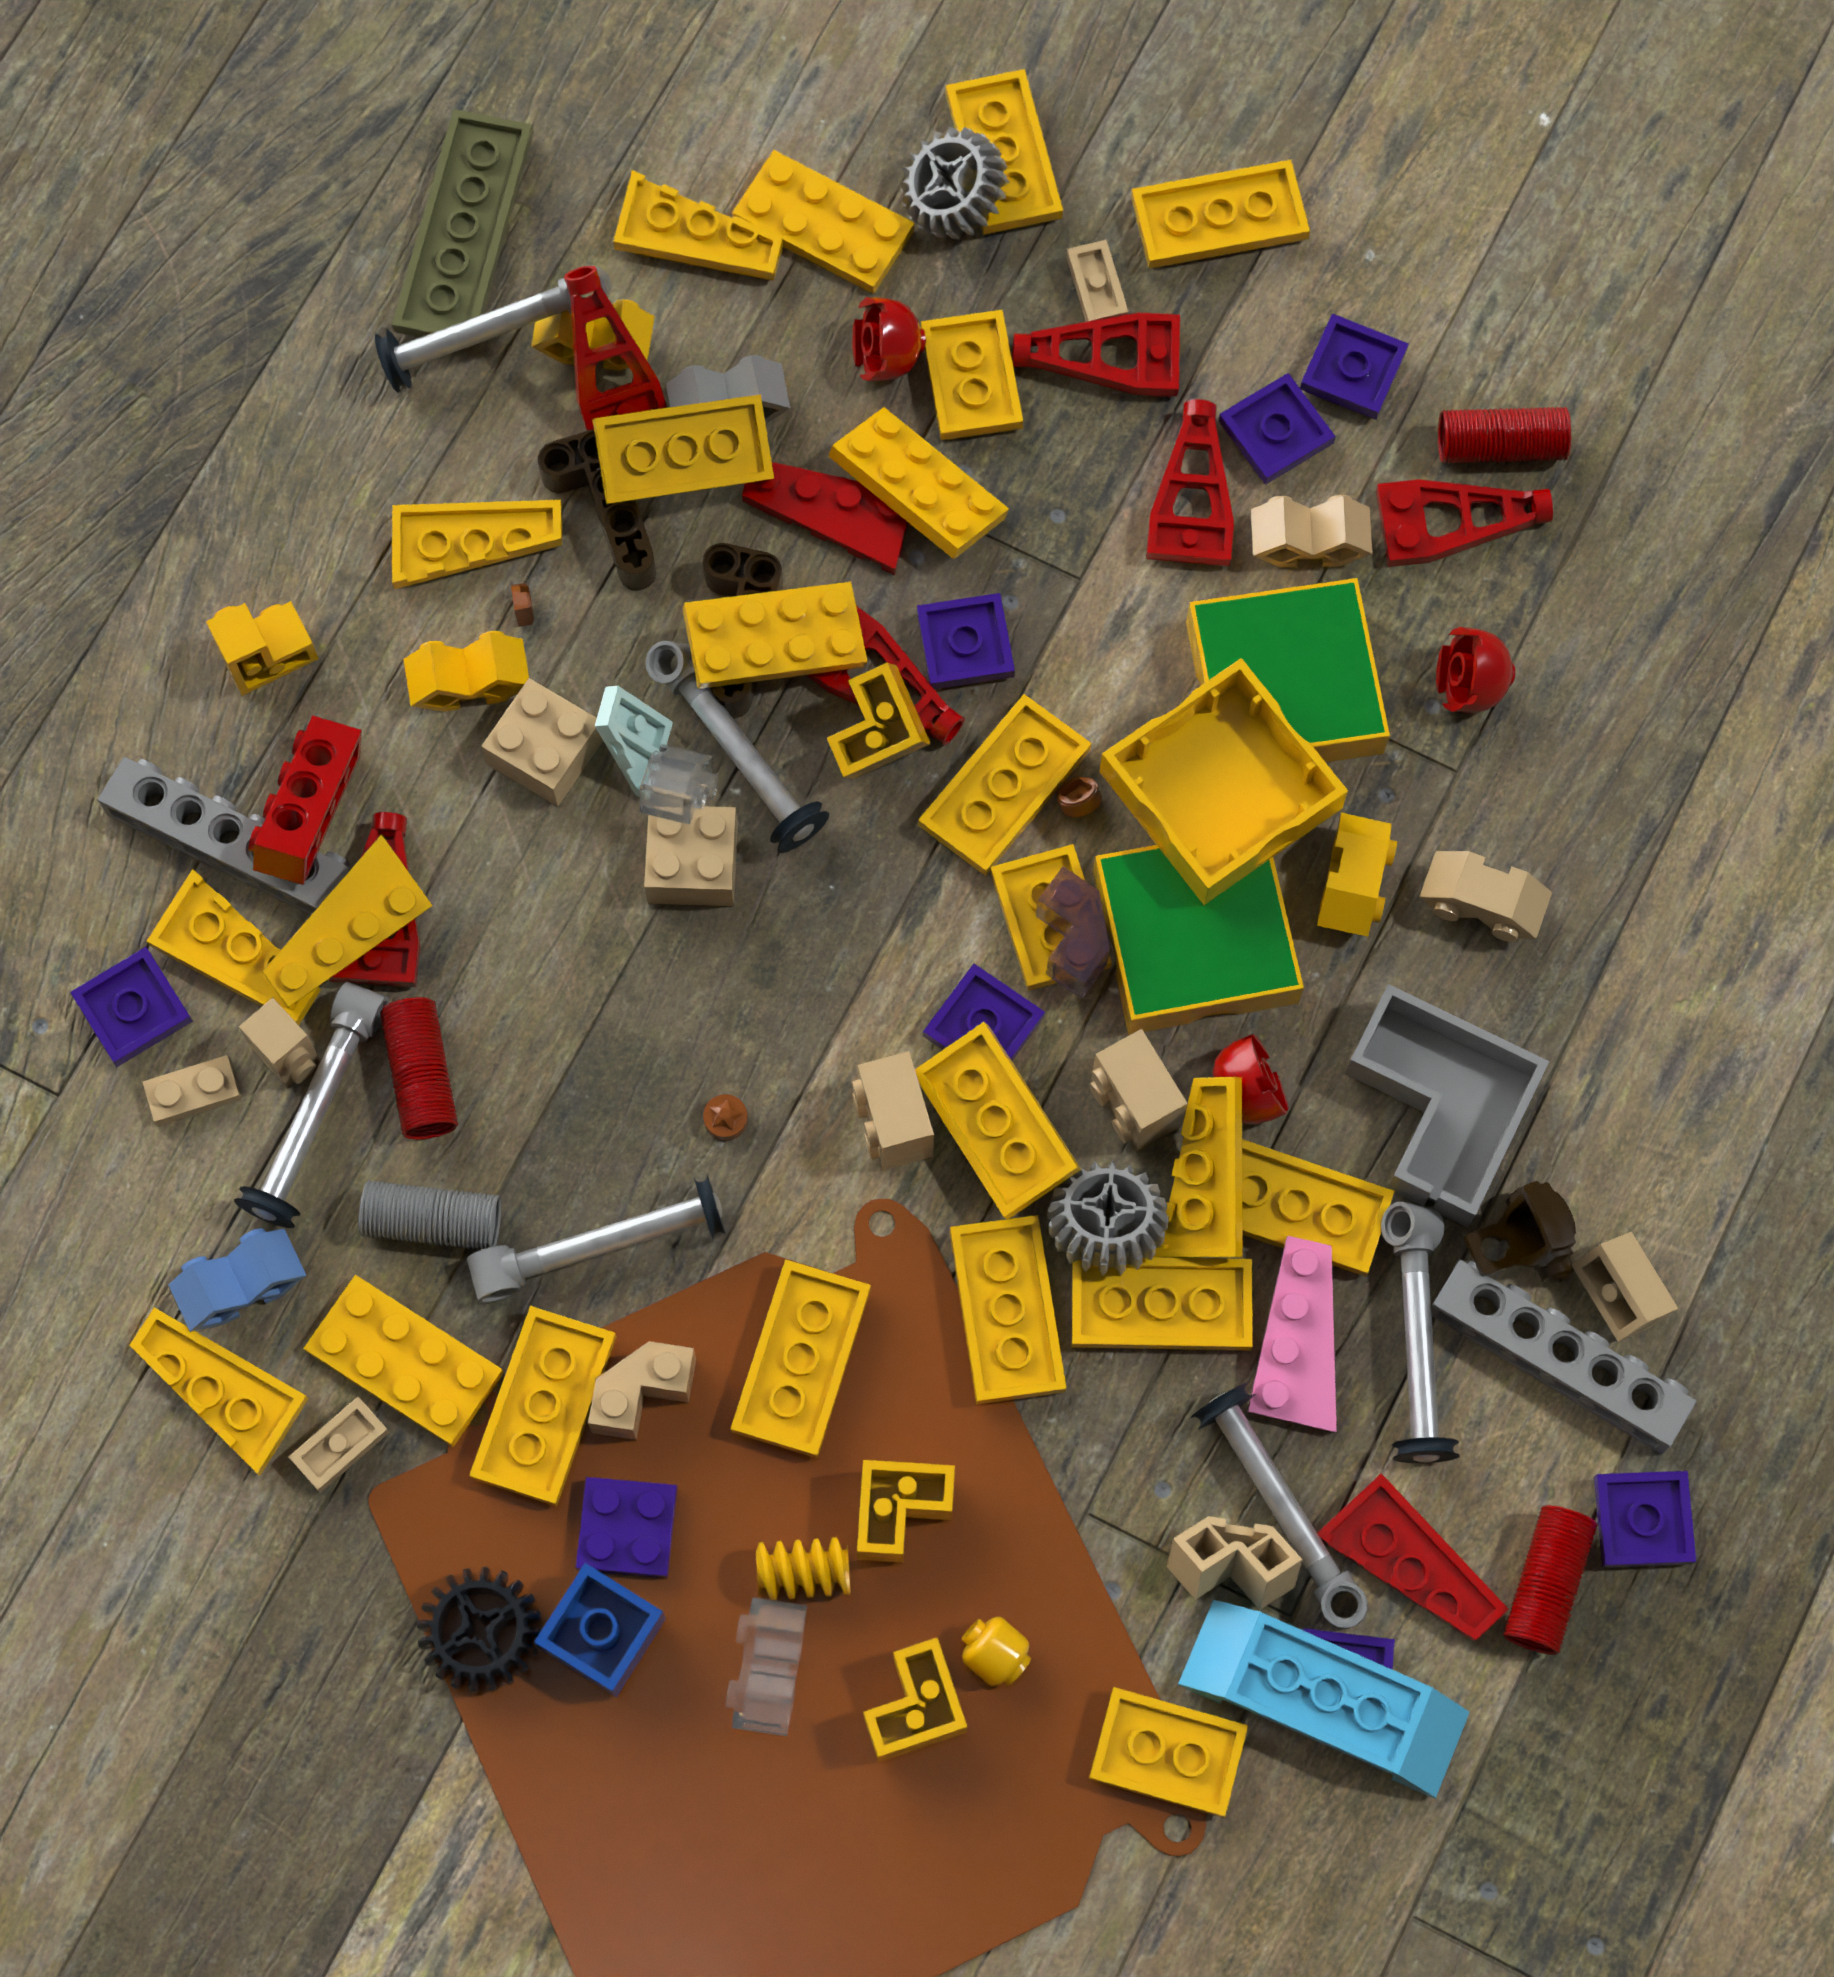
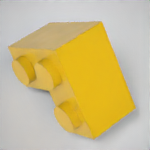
M291 601L284 605L275 604L269 606L260 613V616L254 619L246 603L237 607L228 606L219 610L214 615V618L206 621L219 652L242 696L319 660L314 645Z
M887 662L848 680L865 720L827 737L844 778L856 779L931 744L896 665Z
M863 1460L857 1559L903 1563L906 1517L952 1520L955 1465Z
M938 1638L893 1652V1660L906 1698L863 1712L878 1763L967 1732V1725Z

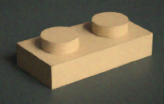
M1107 240L1067 249L1066 258L1085 321L1127 315L1129 311Z
M228 1055L142 1081L156 1126L242 1100Z
M358 1396L294 1451L289 1458L321 1493L390 1432Z

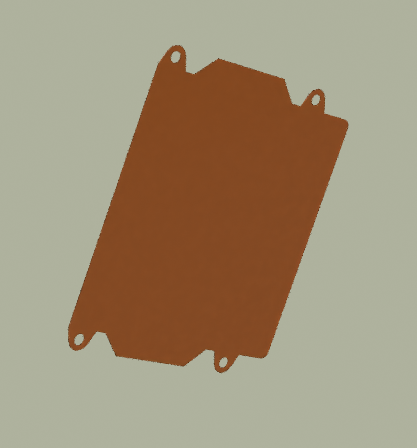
M891 1199L870 1200L857 1213L854 1225L856 1262L833 1273L871 1285V1291L818 1458L731 1432L732 1422L786 1259L763 1252L601 1327L602 1329L615 1332L617 1336L604 1373L649 1341L694 1348L696 1365L689 1403L644 1396L637 1440L593 1434L588 1424V1416L557 1507L470 1478L471 1469L498 1394L493 1391L484 1402L489 1412L488 1418L484 1423L478 1426L468 1425L455 1446L452 1448L448 1445L447 1453L377 1485L369 1494V1508L419 1621H432L433 1616L425 1613L422 1610L423 1603H430L437 1607L440 1601L435 1598L431 1591L434 1587H438L446 1595L451 1590L446 1582L447 1576L452 1575L458 1584L461 1585L465 1583L463 1578L464 1569L470 1568L475 1581H479L482 1567H489L491 1570V1582H494L497 1574L503 1570L509 1575L505 1588H508L516 1580H520L524 1584L523 1590L517 1598L530 1593L534 1596L535 1602L525 1612L532 1610L540 1611L542 1619L536 1623L529 1624V1627L542 1630L580 1571L576 1569L586 1477L672 1484L678 1487L668 1578L602 1573L662 1610L666 1617L662 1627L617 1698L541 1651L534 1643L535 1640L528 1639L527 1644L537 1648L538 1655L537 1657H530L524 1653L521 1655L520 1659L526 1663L529 1669L526 1673H522L515 1665L511 1667L508 1671L515 1681L511 1685H508L503 1680L502 1675H498L495 1677L497 1691L490 1692L486 1686L485 1679H481L480 1689L475 1694L469 1691V1678L465 1679L463 1686L459 1690L451 1686L454 1672L445 1679L575 1977H937L1078 1907L1104 1835L1129 1823L1157 1850L1170 1856L1190 1854L1204 1839L1206 1813L1089 1780L1113 1687L1158 1700L1160 1698L1014 1401L1007 1400L976 1405L958 1287L929 1228L902 1204ZM879 1211L888 1212L895 1221V1228L892 1233L883 1237L873 1234L869 1228V1219L874 1213ZM863 1460L955 1465L952 1520L906 1517L903 1563L857 1559ZM832 1537H837L842 1550H846L848 1544L850 1595H844L840 1584L835 1583L831 1597H826L821 1584H817L813 1598L806 1596L802 1585H799L795 1599L788 1598L784 1586L780 1587L777 1600H771L765 1588H762L760 1597L758 1596L756 1549L759 1542H764L769 1555H773L777 1541H782L787 1554L792 1552L795 1540L801 1541L806 1552H810L813 1539L815 1538L819 1539L824 1551H828ZM477 1594L469 1597L476 1609L480 1611H490L496 1607L501 1609L509 1604L502 1598L490 1594ZM457 1605L451 1610L446 1619L443 1633L444 1643L452 1639L451 1635L462 1624V1615ZM470 1611L469 1616L474 1622L472 1624L474 1632L469 1636L470 1639L473 1640L476 1635L490 1649L491 1644L487 1639L486 1628L491 1622L487 1620L484 1625ZM516 1617L509 1620V1625L504 1627L498 1635L497 1643L503 1656L514 1642L517 1632ZM994 1617H1002L1029 1642L1027 1655L1031 1657V1661L1023 1673L1009 1686L1004 1683L996 1686L988 1685L963 1662L962 1654L967 1644L961 1639L968 1628L978 1619L986 1623ZM424 1632L427 1637L431 1635V1632ZM938 1638L967 1725V1732L878 1763L863 1712L906 1698L893 1660V1652ZM476 1648L467 1650L464 1653L460 1650L451 1656L457 1662L467 1666L478 1667L491 1664L484 1651ZM1171 1815H1183L1189 1820L1191 1833L1186 1840L1173 1842L1165 1835L1164 1823Z

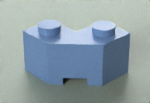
M264 1228L252 1230L239 1239L241 1244L228 1256L207 1260L206 1256H200L186 1262L181 1267L183 1272L168 1285L190 1332L227 1324L241 1317L238 1311L240 1308L248 1307L260 1299H264V1302L268 1304L285 1295L306 1276L285 1229L265 1232Z

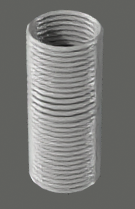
M369 1180L364 1185L360 1201L359 1233L362 1237L370 1236L372 1238L374 1236L380 1239L383 1237L384 1240L392 1238L393 1241L401 1239L402 1242L405 1240L406 1242H423L424 1244L428 1243L431 1245L435 1243L436 1246L440 1243L441 1246L445 1244L447 1247L451 1245L455 1248L458 1246L464 1249L467 1247L473 1250L475 1248L483 1250L496 1246L501 1220V1198L499 1195H486L485 1193L481 1194V1192L473 1194L472 1191L470 1193L463 1190L461 1192L458 1190L453 1191L452 1189L448 1191L447 1188L443 1191L442 1188L438 1190L437 1187L433 1189L432 1187L428 1188V1186L424 1188V1186L420 1187L419 1185L416 1187L410 1184L407 1186L401 1183L398 1185L392 1182L389 1184L388 1182L384 1183V1181L380 1183V1181Z

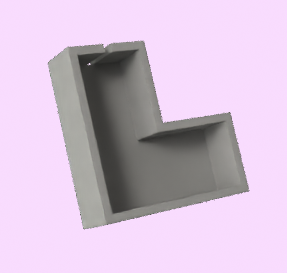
M1388 984L1345 1072L1346 1075L1424 1112L1388 1189L1422 1206L1429 1199L1435 1202L1432 1209L1438 1211L1440 1215L1468 1228L1487 1193L1549 1061Z

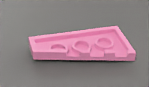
M1287 1235L1251 1395H1255L1250 1399L1247 1412L1336 1433L1332 1246Z

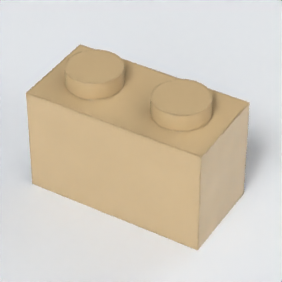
M274 998L270 999L239 1026L253 1052L286 1088L294 1082L296 1084L302 1083L316 1070L315 1064L320 1061V1058L308 1035Z
M1632 1232L1598 1245L1572 1264L1573 1269L1618 1342L1651 1328L1679 1309Z

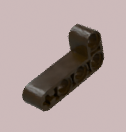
M594 429L544 445L538 454V465L544 486L555 493H565L588 486L620 581L625 587L635 591L650 587L656 577L654 554L636 500L606 504L605 495L602 494L604 487L599 459L589 457L592 453L598 451ZM556 463L567 465L562 471L555 472L549 469ZM626 523L633 526L631 530L623 533L614 530L620 524ZM635 551L640 565L639 568H634L633 564L630 563L629 553Z
M728 543L714 544L703 555L705 582L707 587L717 594L733 597L783 590L782 566L775 555ZM720 564H727L732 567L729 572L724 574L713 571V568ZM761 573H768L774 577L766 583H759L754 580V577ZM758 681L738 684L739 691H735L732 697L725 695L731 693L733 685L712 687V692L729 715L736 719L749 711Z

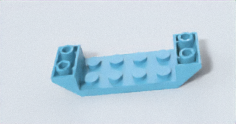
M1214 1599L1178 1683V1686L1220 1704L1225 1700L1393 1775V1781L1433 1799L1437 1797L1470 1713L1433 1687L1262 1612Z

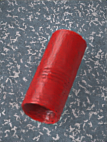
M1566 406L1563 408L1535 407L1534 409L1532 407L1530 409L1528 407L1521 409L1499 408L1498 410L1496 408L1493 410L1491 408L1488 410L1486 408L1483 410L1448 409L1440 412L1438 450L1443 464L1454 462L1479 463L1480 461L1482 463L1484 461L1487 463L1489 461H1565L1569 457L1571 449V418Z
M424 997L397 1000L384 1006L379 1012L402 1135L405 1138L415 1140L430 1139L448 1134L459 1125L452 1089L450 1088L451 1084L449 1083L450 1079L448 1078L449 1074L447 1073V1061L442 1043L436 1003L434 1000Z
M1544 1505L1540 1508V1515L1536 1521V1528L1532 1534L1533 1537L1529 1546L1530 1550L1527 1551L1526 1563L1523 1564L1522 1577L1517 1584V1593L1514 1595L1513 1606L1509 1612L1510 1615L1508 1616L1509 1619L1505 1625L1506 1628L1504 1629L1503 1636L1506 1640L1520 1647L1543 1654L1557 1655L1560 1653L1559 1649L1562 1648L1563 1636L1566 1635L1567 1623L1570 1622L1569 1618L1571 1617L1570 1612L1573 1610L1572 1606H1574L1573 1601L1576 1600L1574 1596L1579 1591L1577 1588L1580 1587L1581 1575L1584 1574L1585 1562L1588 1561L1589 1549L1593 1543L1594 1532L1598 1525L1592 1518L1580 1512L1560 1506Z

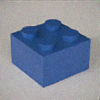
M584 1563L534 1643L547 1655L617 1698L662 1627L666 1617L659 1608Z

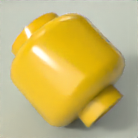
M994 1617L986 1623L981 1619L976 1620L961 1639L967 1644L962 1654L963 1662L990 1686H996L1001 1683L1007 1686L1011 1685L1023 1673L1031 1661V1657L1027 1655L1029 1650L1028 1640L1002 1617Z

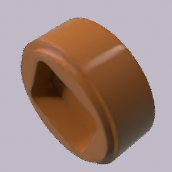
M1076 777L1068 780L1059 788L1056 795L1061 811L1068 817L1088 815L1097 809L1102 801V795L1096 781L1089 777Z
M722 1094L712 1098L706 1104L703 1112V1120L707 1132L712 1137L722 1141H729L739 1137L745 1131L748 1123L747 1110L744 1103L739 1098L729 1094Z

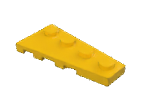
M632 170L613 244L614 250L774 281L783 248V237L737 216L733 218L717 212L715 206L701 200L699 203L679 195V190L665 184L661 187L646 180L645 175Z
M381 834L262 973L289 1008L430 909L433 905Z
M194 869L191 870L147 939V943L151 948L261 1007L274 998L298 1025H300L321 991L320 987H317L288 1008L262 973L280 952V949L275 947L259 929L236 911L220 893H217Z
M1193 1078L1181 1135L1184 1138L1180 1156L1175 1158L1171 1176L1175 1178L1170 1200L1166 1202L1167 1210L1165 1213H1167L1169 1218L1168 1228L1165 1230V1239L1161 1248H1156V1253L1153 1257H1243L1242 1078Z
M155 1307L129 1345L259 1476L263 1473L308 1401V1397L198 1332H190L186 1325Z

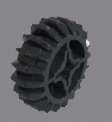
M482 1567L479 1581H475L470 1568L464 1569L463 1578L465 1583L461 1585L458 1584L452 1575L446 1577V1582L451 1590L446 1595L438 1587H434L431 1591L435 1598L440 1601L437 1607L430 1603H423L422 1610L428 1615L433 1616L432 1621H418L417 1628L419 1630L431 1632L430 1636L418 1640V1646L421 1649H435L424 1658V1661L428 1666H434L441 1661L443 1662L435 1674L440 1680L446 1679L454 1672L451 1686L454 1689L459 1690L463 1686L465 1679L469 1678V1691L477 1694L480 1689L481 1679H485L488 1690L495 1692L497 1691L496 1676L502 1675L503 1680L508 1685H511L515 1682L514 1677L508 1671L511 1667L515 1665L522 1673H526L529 1669L526 1663L520 1659L523 1653L530 1657H537L538 1655L537 1648L527 1644L528 1639L536 1640L540 1634V1629L531 1628L529 1624L538 1622L542 1619L540 1611L536 1610L525 1612L527 1608L533 1605L535 1598L531 1593L517 1598L524 1587L520 1580L514 1581L508 1588H505L509 1575L503 1570L497 1574L494 1582H491V1570L489 1567ZM477 1594H490L502 1598L509 1604L501 1609L496 1607L490 1611H480L476 1609L469 1597ZM457 1605L462 1615V1624L451 1635L452 1639L444 1643L443 1633L446 1619L451 1610ZM470 1611L484 1625L487 1620L491 1622L486 1628L487 1639L491 1644L490 1649L476 1635L473 1640L470 1639L469 1636L474 1632L472 1625L474 1622L469 1616ZM516 1617V1636L512 1646L503 1656L497 1643L498 1635L504 1627L509 1625L508 1621ZM476 1648L484 1651L491 1664L478 1667L467 1666L457 1662L451 1656L460 1650L464 1653L467 1650Z

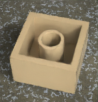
M528 678L481 746L486 764L558 807L603 742L595 727L597 718Z
M649 805L644 889L648 904L734 906L738 832L736 807Z
M1142 1029L1095 1054L1093 1071L1091 1072L1093 1082L1089 1083V1087L1099 1105L1103 1107L1107 1104L1116 1118L1112 1120V1125L1124 1144L1130 1142L1137 1152L1182 1126L1188 1103Z
M907 1051L859 1064L858 1080L852 1081L854 1091L852 1097L858 1118L867 1117L868 1122L864 1123L866 1132L864 1138L870 1159L879 1158L881 1169L884 1171L933 1157L934 1133L910 1052Z

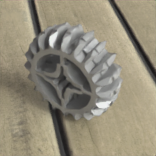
M949 127L946 136L934 131L933 142L930 144L927 141H921L923 150L919 155L910 153L911 159L914 161L913 165L902 168L904 175L909 179L899 184L901 190L905 193L901 201L908 209L907 213L910 219L918 223V226L924 232L933 233L936 237L942 239L949 235L951 238L959 240L963 231L966 234L974 235L977 223L981 226H988L985 217L990 212L999 214L995 203L997 200L1007 199L1005 192L1000 188L1010 183L1007 176L1003 173L1008 167L1000 157L999 148L990 143V140L982 133H975L965 127L961 132L956 128Z
M1113 1160L1108 1165V1168L1103 1169L1094 1161L1089 1172L1081 1168L1079 1172L1074 1174V1178L1070 1177L1061 1183L1060 1188H1055L1051 1195V1203L1048 1206L1047 1218L1049 1219L1048 1231L1050 1237L1055 1238L1057 1252L1067 1251L1066 1258L1069 1264L1082 1260V1267L1085 1272L1092 1266H1098L1102 1276L1110 1267H1115L1118 1273L1122 1275L1126 1264L1138 1270L1140 1265H1142L1143 1258L1152 1260L1156 1253V1248H1161L1164 1242L1165 1230L1168 1228L1169 1220L1167 1213H1165L1167 1203L1165 1198L1160 1197L1158 1184H1148L1149 1178L1146 1172L1134 1176L1131 1164L1124 1170L1116 1169L1117 1167ZM1106 1210H1110L1109 1226L1105 1225Z

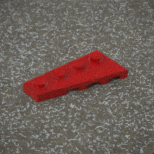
M772 462L774 479L745 483L742 492V502L788 524L795 523L809 530L810 535L825 542L826 540L832 541L846 548L849 554L862 560L867 558L881 565L882 570L895 575L909 522L859 481Z
M1382 1473L1317 1532L1324 1544L1473 1642L1509 1610Z

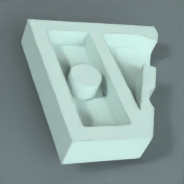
M608 686L605 687L595 727L635 795L639 798L653 797L673 722L621 687Z

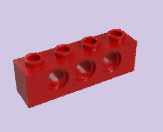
M312 715L306 730H299L297 732L292 748L294 757L291 763L287 761L283 763L278 777V786L280 788L277 794H269L263 811L265 821L262 827H254L249 840L248 851L254 852L253 871L304 885L360 758L361 729Z

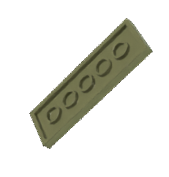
M453 109L392 326L395 333L423 337L484 314L534 134L532 124Z

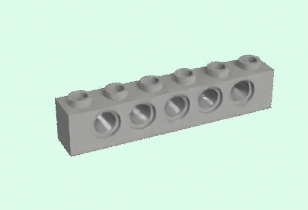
M123 757L97 799L106 815L310 916L351 870L349 867L350 863L345 858L334 852L327 851L325 855L320 852L317 853L311 867L315 869V872L311 878L305 881L304 885L253 871L254 852L248 851L249 840L254 827H262L265 819L256 814H252L248 818L236 812L237 807L220 796L215 795L213 799H210L200 794L199 788L184 778L177 777L173 781L161 775L162 770L145 759H139L137 763ZM154 794L164 795L163 800L158 805L145 806V802L150 796ZM193 812L201 813V817L196 823L192 825L182 824L183 819L188 814ZM228 831L239 832L235 841L228 844L219 842L224 833Z
M1462 1260L1458 1261L1431 1306L1432 1317L1658 1453L1663 1454L1671 1447L1696 1403L1695 1399L1688 1396L1689 1391L1685 1386L1669 1378H1665L1664 1381L1648 1372L1649 1366L1632 1355L1627 1354L1625 1357L1609 1349V1342L1600 1335L1591 1331H1586L1584 1334L1569 1325L1570 1319L1560 1311L1549 1307L1546 1310L1542 1309L1530 1301L1531 1296L1523 1289L1512 1284H1508L1506 1287L1492 1279V1274L1481 1276L1474 1261H1469L1468 1264ZM1486 1297L1491 1300L1495 1306V1314L1483 1315L1479 1313L1474 1306V1299ZM1517 1320L1528 1322L1533 1327L1534 1337L1531 1339L1519 1337L1513 1329V1322ZM1558 1343L1567 1345L1573 1353V1361L1564 1363L1556 1359L1552 1351L1553 1345ZM1603 1367L1607 1369L1612 1376V1385L1601 1386L1596 1383L1592 1376V1368ZM1640 1390L1647 1393L1651 1398L1652 1408L1650 1410H1642L1636 1407L1632 1401V1391Z

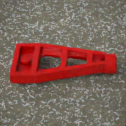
M583 266L565 274L564 280L571 297L576 401L586 431L594 429L593 419L667 408L659 379L602 289L597 268L595 266ZM593 292L592 295L589 296V297H581V296H580V295H584V294H588V293ZM605 317L615 334V341L590 349L586 324L587 322ZM616 355L622 357L632 371L633 378L631 383L600 392L596 387L595 368L597 363Z
M1139 312L1032 331L1031 334L1014 333L1013 367H1036L1134 395L1178 396L1180 314ZM1115 338H1133L1137 343L1136 366L1130 370H1124L1106 364L1101 358L1102 344L1107 340ZM1069 340L1090 341L1092 344L1091 361L1080 363L1064 360L1059 355L1060 344ZM1037 346V353H1030V347Z
M1193 399L1186 401L1183 405V423L1150 512L1146 559L1230 566L1234 518L1216 429L1217 406L1211 401ZM1187 449L1201 450L1208 453V475L1182 473L1183 458ZM1183 488L1205 490L1210 500L1212 511L1210 517L1176 516L1173 512V506L1179 491Z
M1422 479L1377 484L1376 488L1388 567L1430 563L1532 527L1534 524L1549 523L1553 520V502L1549 489L1517 491ZM1429 503L1455 506L1460 512L1461 526L1456 531L1439 537L1430 535L1427 532L1424 507ZM1473 503H1496L1501 506L1503 520L1496 524L1475 527L1472 521L1470 505ZM1525 505H1530L1531 513L1527 514L1525 512Z
M856 605L865 651L868 649L874 650L886 663L888 662L898 667L902 679L906 680L921 695V699L915 705V709L926 734L935 738L941 744L947 745L958 734L965 718L942 700L884 626ZM849 669L806 675L827 692L859 705L848 681L851 679L847 673ZM939 716V718L936 720V722H935V723H932L933 720H934L936 717Z
M392 812L373 814L371 831L361 857L382 834L385 839H390L386 840L409 872L404 838L406 836L407 818ZM415 918L398 930L392 939L384 940L329 979V982L416 987L421 946L417 919Z

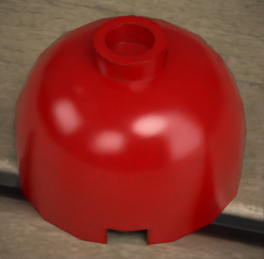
M866 297L858 307L866 308L863 319H855L853 325L852 348L855 366L864 365L865 374L860 375L862 380L881 382L896 380L913 368L919 353L924 351L926 345L925 331L923 328H920L918 319L912 310L902 302L880 297Z
M1470 627L1453 629L1449 635H1455L1451 645H1442L1436 667L1438 693L1446 691V699L1448 703H1442V705L1451 712L1467 714L1480 713L1495 707L1506 695L1509 687L1515 680V666L1512 663L1511 655L1506 645L1496 635L1485 630Z
M1255 1034L1241 1038L1225 1047L1216 1057L1212 1073L1213 1077L1242 1078V1123L1257 1125L1288 1114L1286 1111L1289 1110V1106L1277 1072L1272 1073L1266 1061L1270 1057Z

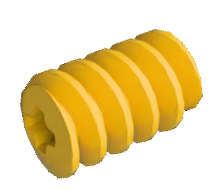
M832 1537L828 1551H824L818 1538L813 1539L810 1552L805 1551L800 1540H795L792 1552L787 1554L782 1541L776 1542L773 1555H769L764 1542L758 1543L756 1549V1568L759 1597L762 1588H765L769 1598L777 1600L780 1587L784 1586L788 1598L795 1599L798 1587L802 1585L806 1596L813 1598L817 1584H821L826 1597H831L835 1583L840 1584L844 1595H850L848 1544L846 1550H842L837 1537Z

